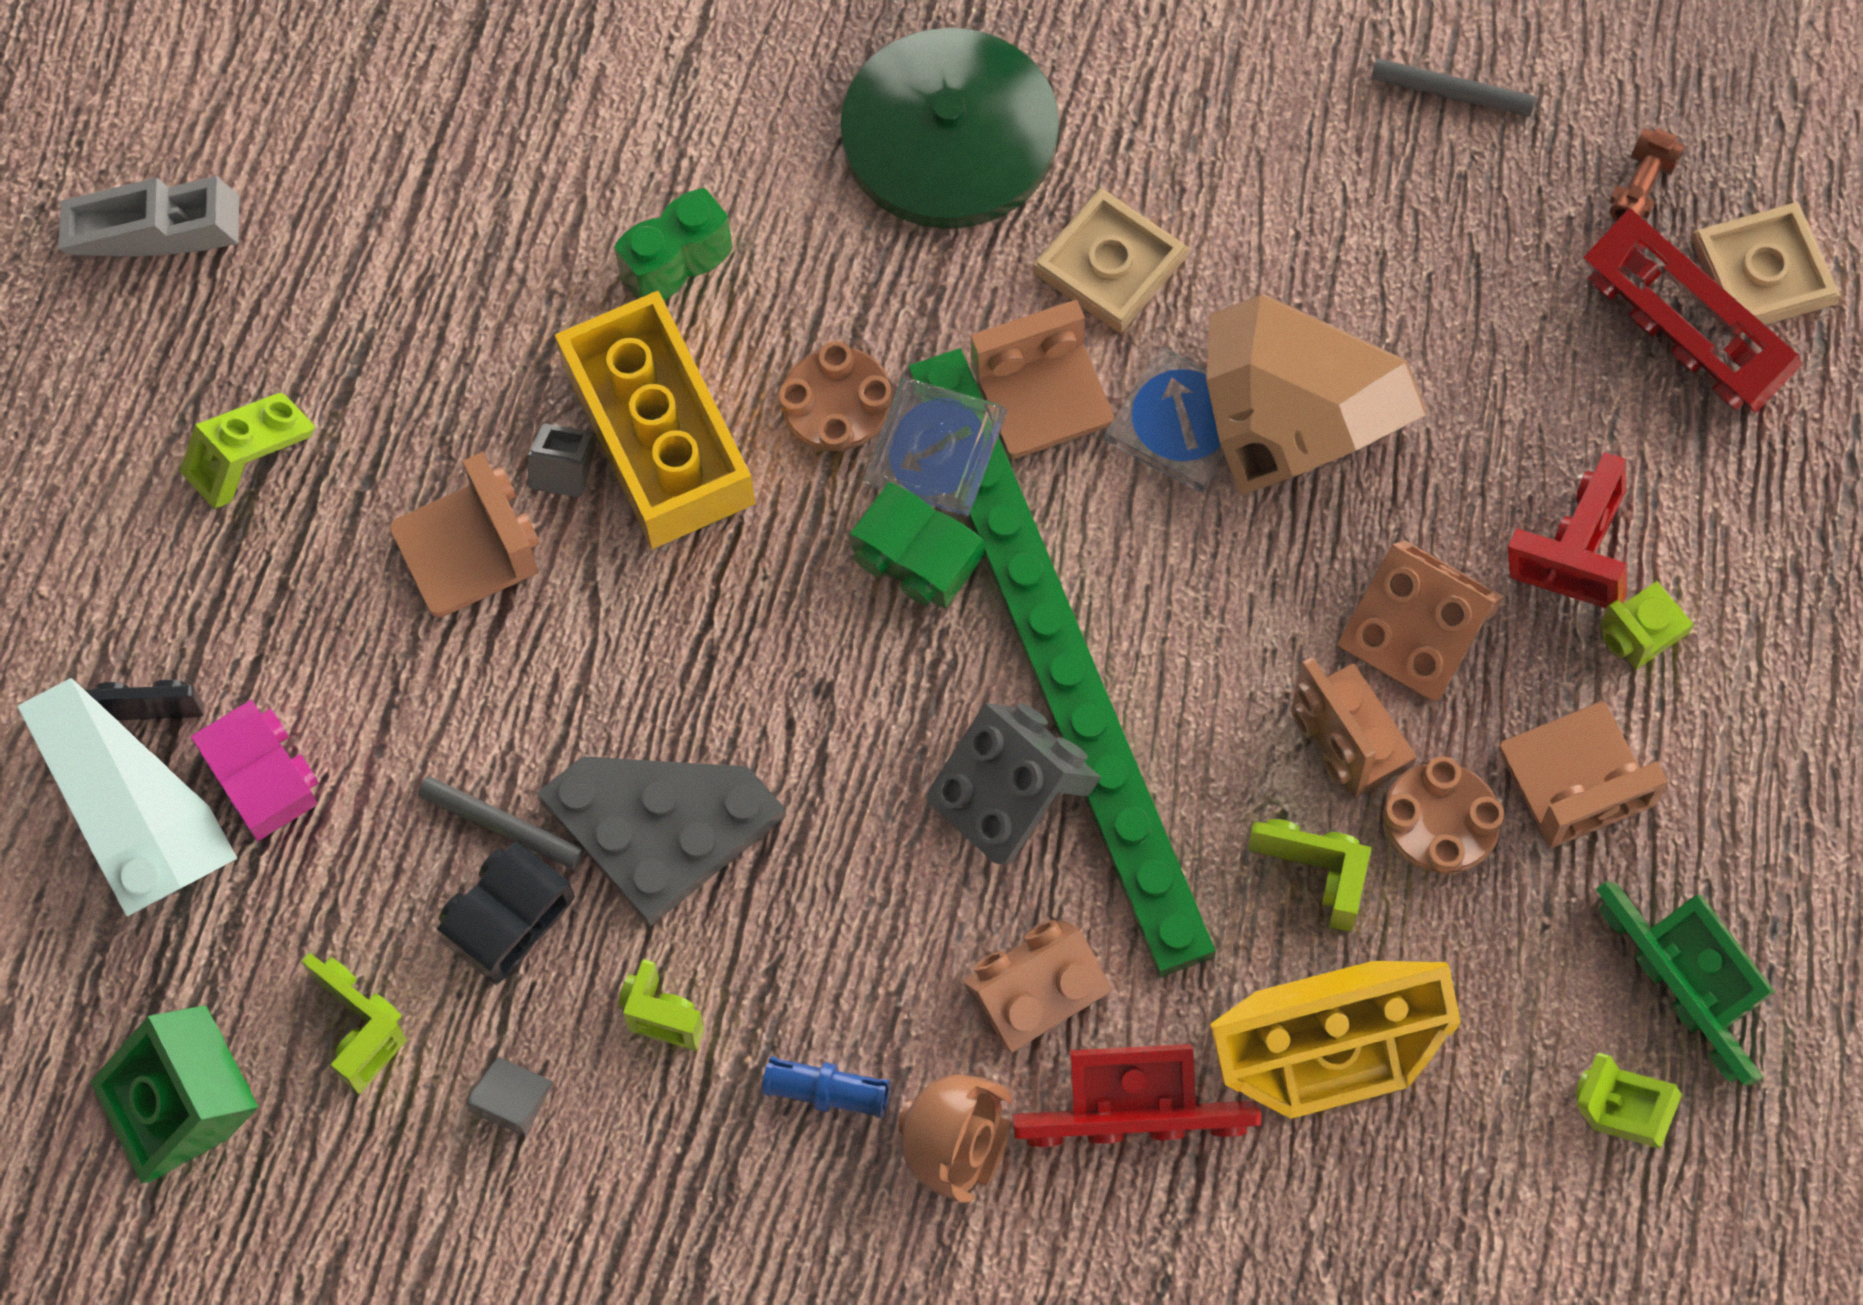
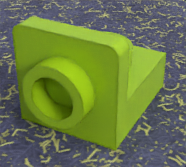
M1658 581L1623 604L1616 600L1608 605L1599 625L1602 629L1603 640L1610 651L1618 658L1625 657L1635 670L1688 635L1694 626L1693 622Z
M643 959L637 976L633 974L627 975L619 996L618 1008L624 1010L623 1014L628 1031L697 1051L705 1030L701 1012L694 1010L695 1005L691 1001L674 994L663 993L659 999L654 998L653 996L659 982L655 962Z

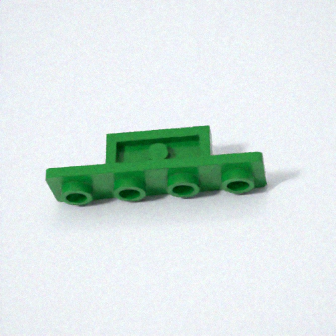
M1605 881L1598 886L1596 891L1605 901L1598 907L1601 914L1619 935L1626 931L1641 949L1635 954V958L1645 973L1657 984L1664 980L1678 998L1672 1003V1007L1681 1021L1693 1033L1699 1029L1703 1031L1715 1047V1049L1709 1052V1056L1722 1075L1731 1083L1738 1078L1744 1086L1754 1085L1763 1079V1075L1727 1028L1773 995L1775 991L1702 895L1696 894L1651 928L1617 883Z

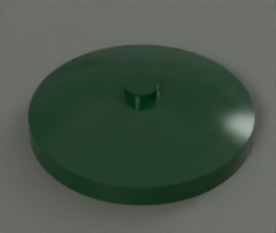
M939 28L905 36L873 55L856 74L847 90L842 106L840 125L842 148L849 171L862 191L874 203L892 215L914 224L933 228L953 229L966 228L993 221L1013 211L1029 199L1046 178L1055 158L1058 144L1059 118L1055 96L1049 82L1035 62L1024 52L1005 40L984 32L963 28Z

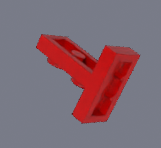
M1604 452L1595 471L1585 472L1577 491L1576 502L1578 506L1573 517L1567 515L1563 517L1555 540L1516 528L1508 544L1509 578L1605 609L1616 600L1623 604L1627 596V563L1597 554V551L1626 492V458Z

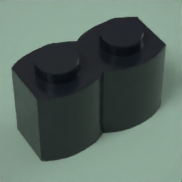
M517 841L505 851L497 849L485 860L479 871L481 879L478 884L465 895L463 893L454 895L445 904L440 912L439 921L441 923L437 928L444 945L495 985L502 982L520 964L534 943L551 929L575 898L571 883Z

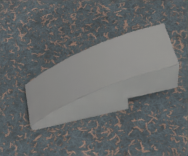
M218 176L167 187L156 177L61 200L59 250L64 254L90 256L169 255L238 244L239 195Z

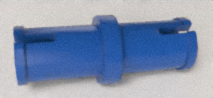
M771 1056L764 1073L762 1093L766 1096L774 1095L814 1103V1108L817 1111L829 1112L830 1108L833 1107L873 1115L875 1118L882 1119L889 1099L890 1080L838 1071L837 1064L825 1062L822 1067L781 1060L778 1057Z

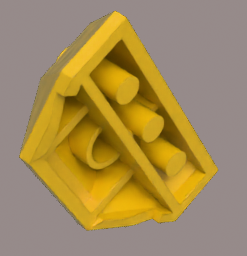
M1370 961L1256 991L1213 1021L1210 1027L1223 1083L1233 1090L1240 1091L1255 1101L1293 1119L1408 1088L1434 1057L1447 1035L1451 1036L1461 1024L1450 966L1446 962Z

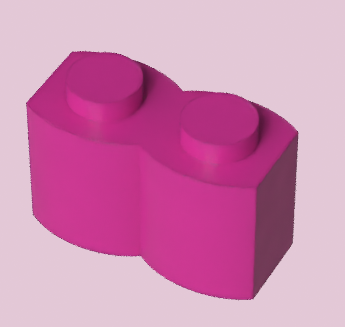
M251 699L190 736L257 842L318 805L310 789L318 785L319 782L301 754L290 759L280 744L290 737L271 708L261 713Z

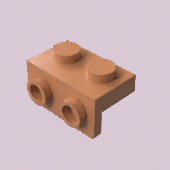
M1049 920L1035 926L1024 936L1025 943L1007 954L1005 951H998L986 956L974 966L975 973L963 981L968 992L977 997L1002 1045L1010 1053H1013L1113 991L1081 930L1064 920L1058 923L1056 920Z

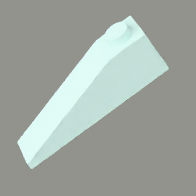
M72 678L17 705L126 916L138 912L238 859L210 806Z

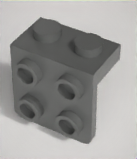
M984 703L927 793V799L931 806L996 864L1003 865L1010 864L1014 860L1057 793L1089 796L1101 779L1094 770L1084 763L1087 755L1082 749L1066 739L1056 738L1045 728L1048 724L1046 718L1035 709L1019 703L1016 707Z

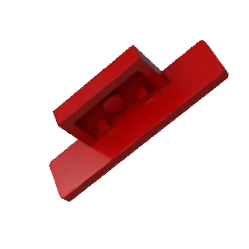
M1192 1044L1070 1050L1073 1110L1017 1113L1012 1115L1014 1138L1026 1139V1144L1032 1147L1057 1146L1063 1143V1137L1088 1135V1141L1091 1143L1110 1144L1123 1141L1125 1139L1124 1133L1149 1132V1138L1154 1140H1176L1184 1138L1186 1130L1210 1129V1134L1217 1137H1235L1246 1134L1247 1127L1261 1125V1112L1256 1101L1196 1104L1194 1049Z

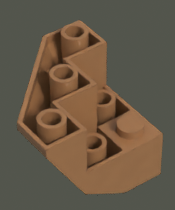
M1265 294L1258 295L1209 315L1206 381L1219 442L1240 496L1290 479L1357 451L1427 414L1407 360Z

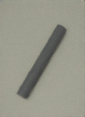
M1376 58L1371 77L1372 80L1531 117L1536 98L1535 95Z
M427 776L421 783L418 797L506 839L513 842L517 841L525 848L572 870H575L581 862L584 849L431 776Z

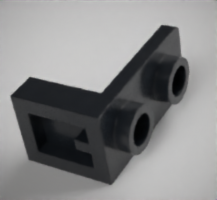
M159 680L154 682L152 687L131 688L118 682H103L95 685L94 689H84L116 720L202 717L204 712V704L195 688L178 680Z

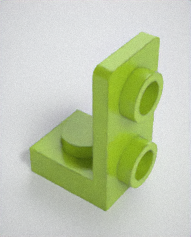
M277 393L195 424L179 472L214 509L232 502L245 463L312 437L315 425L285 394Z
M1269 819L1266 823L1253 822L1248 845L1249 851L1330 869L1321 905L1332 907L1329 927L1352 932L1358 914L1372 847L1360 845L1358 839L1344 833L1328 832L1324 836L1303 832L1297 824L1287 820Z
M309 952L301 961L309 975L367 1023L362 1030L355 1028L342 1039L335 1051L337 1058L331 1063L340 1080L360 1095L407 1041L397 1023L402 1015L379 994L374 993L368 1000L352 986L356 983L357 978L336 959L330 957L325 963H322Z

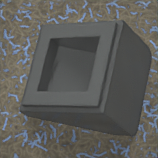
M542 424L528 454L529 488L580 497L586 487L597 443L596 434L592 431Z
M498 1057L471 1093L467 1105L473 1114L526 1137L553 1082Z

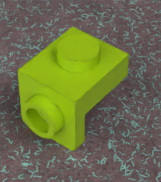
M1597 1053L1591 1069L1583 1072L1576 1089L1577 1108L1594 1131L1661 1149L1682 1097V1093L1676 1084L1621 1070L1610 1055Z

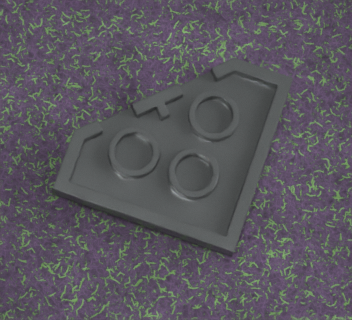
M582 756L537 792L539 801L573 840L584 849L587 856L650 927L787 816L785 807L748 766Z

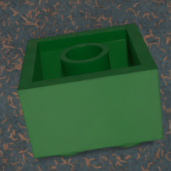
M206 1005L147 1016L90 1081L141 1184L161 1177L228 1140L258 1109L250 1087L244 1080L225 1043L222 1033L219 1031Z

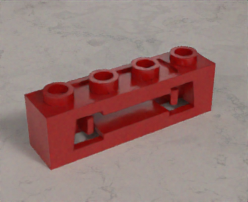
M1631 208L1618 219L1583 257L1589 269L1593 271L1587 277V280L1610 301L1618 294L1634 308L1628 316L1648 335L1654 337L1658 331H1661L1675 344L1669 352L1690 372L1695 374L1700 368H1703L1717 381L1711 388L1713 392L1735 411L1742 405H1745L1752 413L1756 414L1803 365L1799 354ZM1646 248L1665 264L1664 269L1671 281L1735 336L1723 350L1727 354L1726 357L1740 367L1739 370L1734 372L1718 358L1719 354L1715 345L1649 288L1662 272L1652 259L1650 260L1643 254ZM1630 271L1645 285L1643 290H1640L1626 277ZM1743 332L1762 351L1757 354L1739 335Z

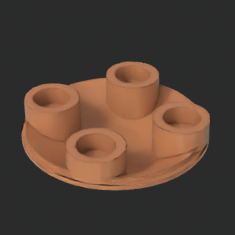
M841 341L828 342L819 351L806 356L798 362L788 374L779 392L782 413L792 433L807 445L825 451L849 450L871 440L887 422L893 404L891 382L882 365L867 353L850 348Z
M1444 756L1435 757L1429 763L1417 765L1399 776L1390 787L1383 808L1385 830L1395 849L1415 866L1427 871L1443 874L1466 871L1485 860L1499 839L1501 824L1504 819L1503 806L1496 799L1489 786L1475 773L1459 766L1452 758Z

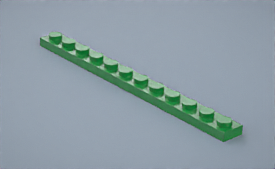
M961 347L908 365L909 377L921 406L937 400L955 401L970 408L983 424L987 442L983 464L974 479L958 491V495L973 531L983 539L985 560L1059 738L1066 739L1082 749L1087 755L1084 763L1101 777L1091 794L1084 796L1158 977L1161 978L1215 958L1216 949ZM970 426L939 443L940 451L943 452L972 437L973 432Z

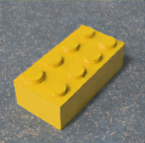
M659 291L554 334L562 366L651 549L756 504L751 474Z

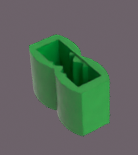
M706 188L695 189L677 197L665 208L660 218L648 219L634 225L618 239L614 246L620 278L635 298L639 299L659 291L663 301L673 296L684 285L688 277L707 273L720 265L733 248L728 215Z
M891 482L886 484L849 534L852 551L855 552L853 558L859 566L877 577H881L885 573L899 579L902 582L900 587L903 592L923 606H928L932 602L940 607L947 608L985 556L983 539L954 518L936 511L910 491Z

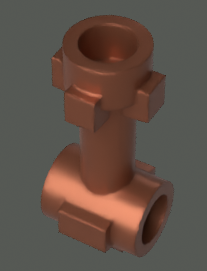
M1647 128L1643 129L1631 155L1632 159L1640 163L1628 187L1624 188L1617 185L1610 199V203H1612L1610 215L1616 221L1629 208L1633 209L1642 218L1648 219L1655 204V201L1649 199L1648 195L1660 171L1672 175L1685 149V144L1676 141L1677 136L1659 128L1655 132Z

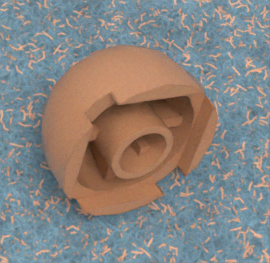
M949 1075L940 1077L921 1090L915 1099H911L905 1104L898 1122V1129L902 1134L903 1155L906 1166L923 1186L952 1200L970 1202L976 1196L968 1193V1191L976 1182L985 1186L988 1185L1003 1158L1011 1131L1012 1121L1001 1117V1101L1012 1104L1011 1095L1004 1085L969 1075Z

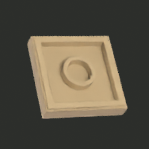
M1100 188L1033 264V274L1072 301L1077 299L1082 308L1121 334L1188 257L1189 247Z
M1798 202L1695 230L1692 235L1691 242L1704 272L1765 325L1836 305L1839 300V291Z

